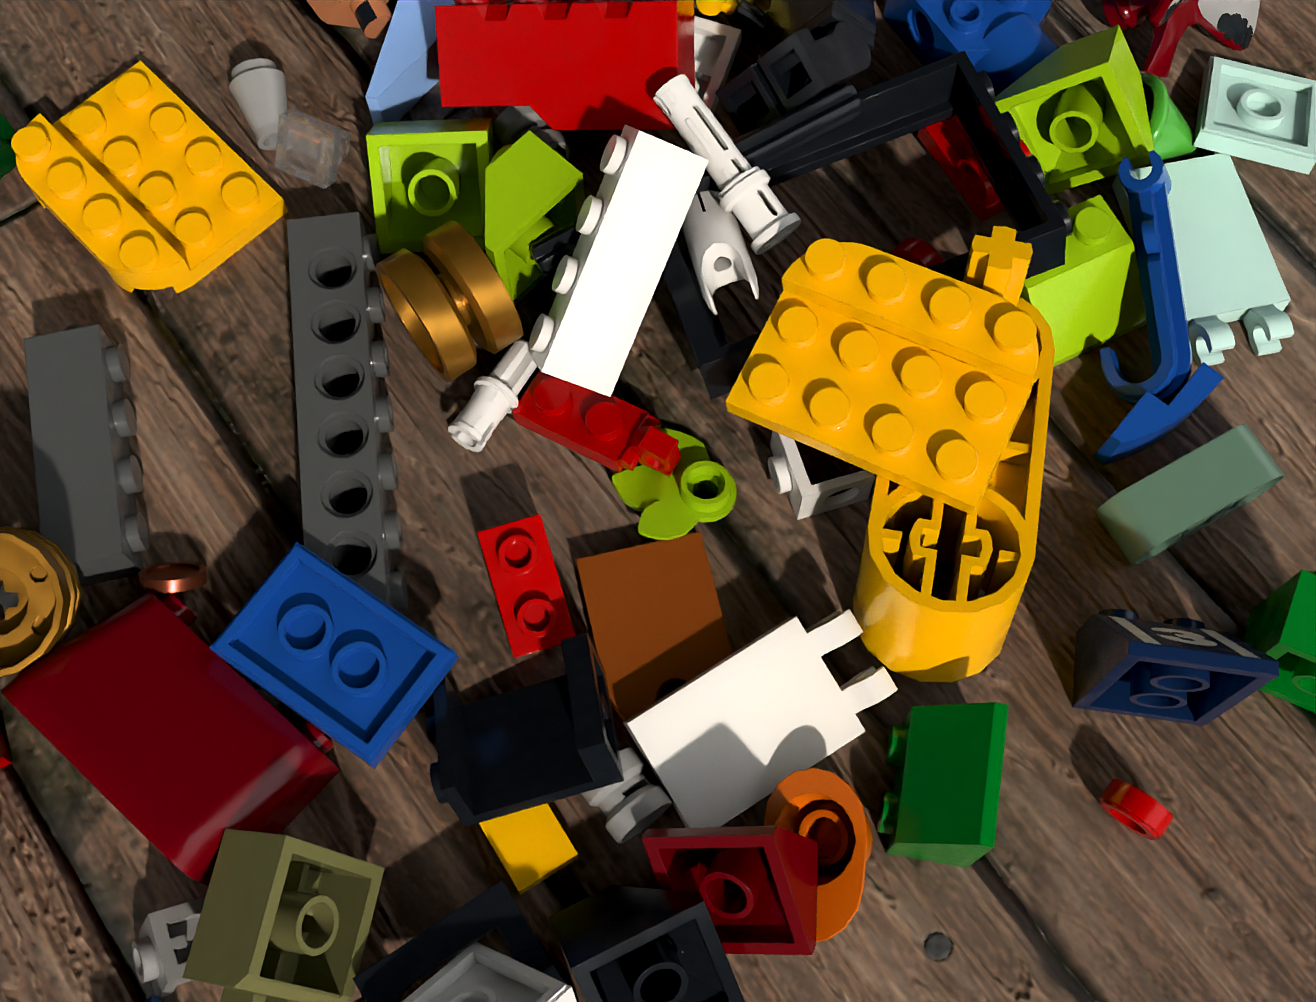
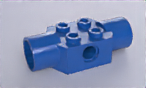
M886 0L883 18L923 66L965 51L977 72L984 70L988 74L993 85L995 98L1058 49V46L1043 30L1052 4L1051 0Z

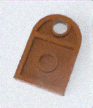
M701 531L686 534L676 539L660 540L576 559L596 652L606 672L611 705L624 721L655 703L659 693L664 688L671 685L682 686L732 654Z

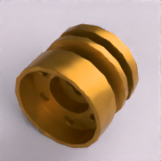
M7 526L0 527V588L3 584L5 591L17 593L19 600L17 605L6 608L5 614L4 608L0 604V677L18 673L61 645L78 620L82 598V589L76 566L59 544L34 530Z

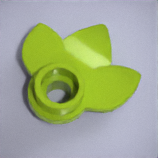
M660 428V431L678 440L679 452L682 454V458L671 476L668 477L645 465L636 466L633 471L626 469L612 476V485L617 495L626 505L636 511L643 512L638 524V533L640 535L656 540H671L686 535L698 522H714L727 516L735 505L737 488L734 479L722 465L710 461L707 449L701 441L680 431ZM705 490L713 493L715 497L702 499L694 494Z

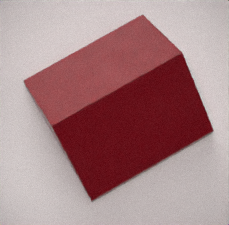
M780 826L647 829L642 840L659 888L700 893L725 954H813L816 947L818 842Z

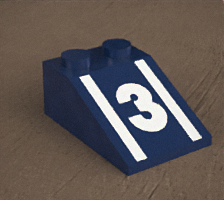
M1105 609L1099 611L1098 614H1092L1076 632L1072 707L1205 726L1278 677L1279 661L1229 632L1205 629V624L1199 620L1173 618L1163 623L1138 620V614L1129 610Z

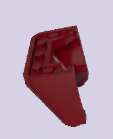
M149 591L24 668L1 690V693L171 863L188 877L209 886L225 828L280 834L340 772V769L325 756L335 745L306 719L297 727L291 724L189 628L197 617L172 593H166L158 599Z

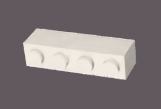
M626 124L621 136L614 134L611 137L600 163V171L604 172L605 176L596 197L592 195L587 197L577 218L576 231L580 232L581 235L572 257L565 255L562 258L555 272L552 290L557 292L549 315L541 314L531 332L529 349L534 350L531 358L541 372L611 397L709 160Z

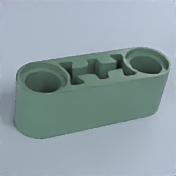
M1244 423L1120 491L1096 510L1095 515L1132 566H1136L1257 498L1285 477V473L1249 426Z

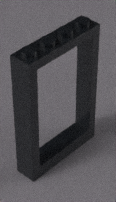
M965 51L857 92L863 105L858 117L759 167L760 170L764 169L771 178L768 186L772 187L954 117L1018 231L1015 241L1032 244L1033 254L1025 279L1065 264L1066 237L1072 235V224L1068 211L1061 200L1058 199L1052 202L1045 190V177L1038 159L1033 154L1025 156L1020 147V136L1012 115L1008 111L1000 113L995 104V93L988 74L984 70L977 72ZM700 198L699 201L703 212H705L706 210L702 198ZM681 228L662 276L710 399H714L730 393L761 332L729 344L718 315L713 314L702 296ZM969 252L930 266L928 269L963 281Z

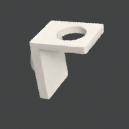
M772 431L770 448L773 457L768 458L770 476L778 494L787 492L797 520L868 499L875 480L874 473L862 470L811 485L795 440ZM851 488L850 490L844 493L829 497L830 495L836 492Z

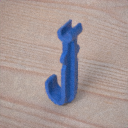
M1154 150L1149 152L1152 171L1146 178L1138 180V176L1127 157L1122 159L1118 171L1120 181L1128 194L1153 364L1150 378L1142 383L1127 382L1117 354L1110 347L1099 349L1101 369L1107 386L1121 400L1132 405H1136L1146 391L1153 394L1163 403L1171 400L1184 387L1192 372V350L1168 200L1172 181L1161 156Z

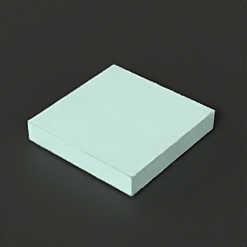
M1211 56L1203 72L1193 146L1309 175L1316 163V81Z

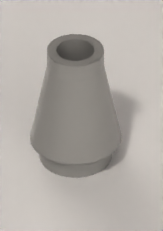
M265 58L250 59L236 65L231 72L232 81L229 85V90L253 131L258 147L263 150H275L288 145L292 137L288 123L285 74L277 69L276 64L272 60Z

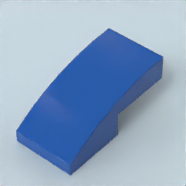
M1203 362L1168 405L1146 391L1093 459L1101 465L1110 464L1135 455L1159 442L1196 410L1222 381L1224 376Z

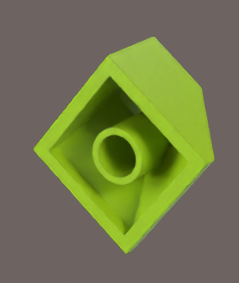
M1119 25L1060 46L995 98V104L1000 113L1008 111L1012 115L1018 128L1020 139L1026 144L1031 154L1038 159L1044 173L1045 190L1048 195L1116 175L1119 171V165L1125 157L1129 158L1134 169L1151 164L1149 152L1154 150L1142 77Z

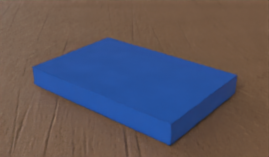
M298 542L292 546L209 647L225 662L374 769L459 659L453 649Z

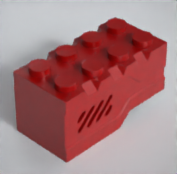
M454 0L452 5L435 6L441 107L530 106L553 130H623L625 124L638 130L676 129V127L653 100L656 92L665 83L680 74H685L695 89L694 0H513V2H506V0Z

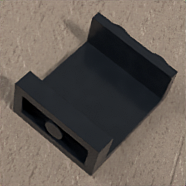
M587 632L561 640L566 675L465 705L462 704L446 676L434 690V706L426 710L428 730L438 753V762L430 764L431 784L439 803H449L464 827L624 781L606 672Z

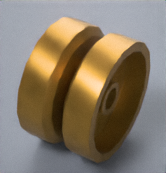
M453 220L448 221L424 236L423 254L426 263L420 256L402 248L378 262L375 268L383 290L404 328L430 366L447 383L477 364V352L474 341L483 349L496 354L524 335L522 323L515 305L498 273L473 237L459 223Z

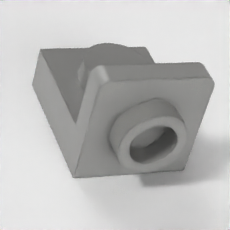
M205 897L149 913L139 930V939L132 941V956L138 978L141 983L151 981L154 993L159 998L171 995L177 985L193 981L182 977Z

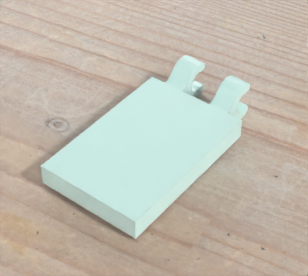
M1219 153L1165 163L1164 165L1172 181L1168 200L1191 349L1196 364L1200 367L1203 362L1208 366L1224 362L1222 350L1232 349L1235 346L1233 332L1227 323L1243 320L1248 332L1250 346L1256 356L1280 352L1282 346L1279 339L1289 338L1294 334L1292 322L1287 313L1283 311L1291 299L1230 155ZM1152 166L1134 169L1138 180L1146 178L1151 173ZM1117 174L1112 188L1135 245L1128 194Z

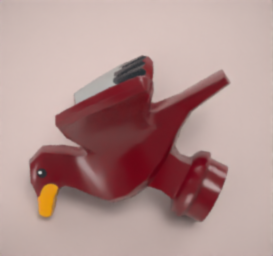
M1102 0V5L1109 24L1112 27L1119 25L1121 30L1129 27L1133 29L1140 27L1148 15L1151 16L1149 22L1153 26L1154 38L1143 72L1166 78L1171 68L1177 44L1190 25L1199 23L1217 40L1232 50L1242 51L1247 49L1256 28L1260 0Z

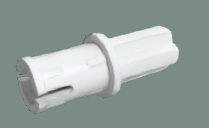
M523 339L515 341L507 349L489 376L477 378L474 383L475 392L471 399L449 425L448 432L453 433L451 437L464 448L474 452L482 451L500 421L503 420L507 413L510 414L514 408H517L519 401L516 396L537 368L536 363L531 358L534 350L529 349L527 341Z

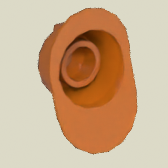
M818 768L795 771L777 784L768 799L764 826H780L818 842L816 942L827 941L843 931L858 911L864 889L865 865L871 854L873 836L870 821L864 813L863 804L849 783L834 772Z

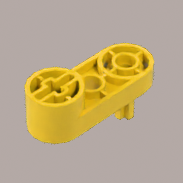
M993 226L991 237L974 236L962 282L1003 297L1022 312L1028 314L1034 320L1037 327L1036 337L1039 357L1029 399L974 516L879 475L875 477L861 563L853 597L854 617L863 630V633L859 636L868 652L891 671L920 682L952 683L980 673L1000 654L1036 554L1055 348L1049 324L1035 306L1020 297L1033 254L1032 244L1015 241L1016 229L1006 226ZM936 562L948 565L944 600L931 596ZM902 565L900 575L898 576L895 574L894 568ZM982 587V589L985 592L984 597L977 599L980 588Z

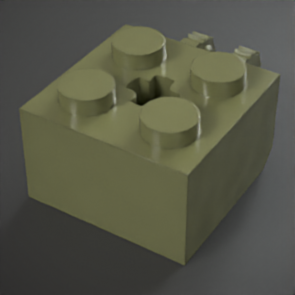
M225 828L182 978L224 987L220 1002H348L353 997L356 984L352 978L359 973L385 868L288 835Z

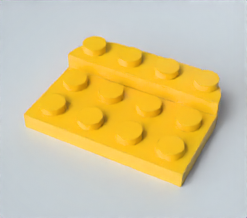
M141 60L52 125L39 113L26 127L18 130L11 140V147L16 154L18 171L44 209L47 208L108 271L116 284L130 293L134 289L159 290L173 287L176 293H180L192 287L289 212L284 199Z
M829 238L813 242L808 247L806 253L793 262L781 278L783 291L725 401L727 411L974 516L1032 391L1039 357L1036 337L1037 327L1034 320L1003 297L873 247L854 242H837Z

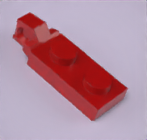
M541 370L519 400L517 408L512 410L514 419L519 425L619 473L623 468L633 471L639 462L670 477L682 458L678 448V440L660 431V421L647 411L613 395L611 397L543 373Z

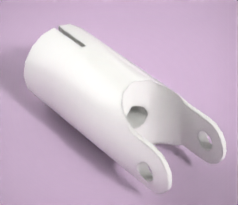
M708 190L700 192L706 211L703 212L698 195H694L681 228L702 296L708 308L714 315H717L712 297L716 289L728 283L744 279L750 282L755 299L759 300V287L757 276L733 211L725 212L720 206V199L718 197L720 192Z

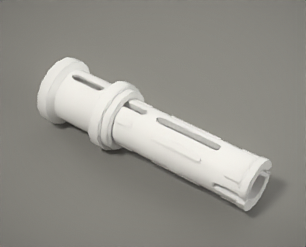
M680 74L665 83L656 92L653 100L676 127L691 151L709 160L706 170L721 190L718 196L720 206L725 212L733 211L753 239L750 246L756 255L762 254L790 235L802 221L795 212L788 213L768 186L771 178L764 169L760 170L758 166L751 167L722 125L697 94L685 74Z

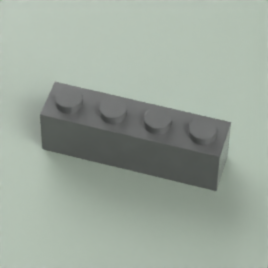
M99 324L24 338L40 534L59 544L76 566L81 587L139 575V572L143 569L141 551L149 549L150 539L146 521L140 512L137 513L135 493L142 492L143 478L136 457L130 454L129 436L136 435L137 426L133 408L129 400L124 399L122 382L130 380V366L126 352L121 344L114 345Z

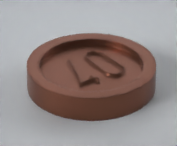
M195 562L161 563L146 567L139 572L140 588L154 593L188 591L201 587L207 582L206 566Z

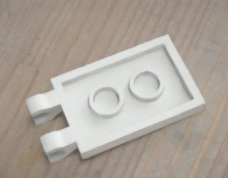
M846 609L842 613L840 610H837L806 631L797 616L789 617L623 722L663 790L672 801V805L686 828L721 827L771 794L777 784L793 772L809 769L864 733L865 729L856 713L879 703L898 690L884 666L877 670L874 666H871L839 687L821 658L824 654L848 643L863 633L850 609Z

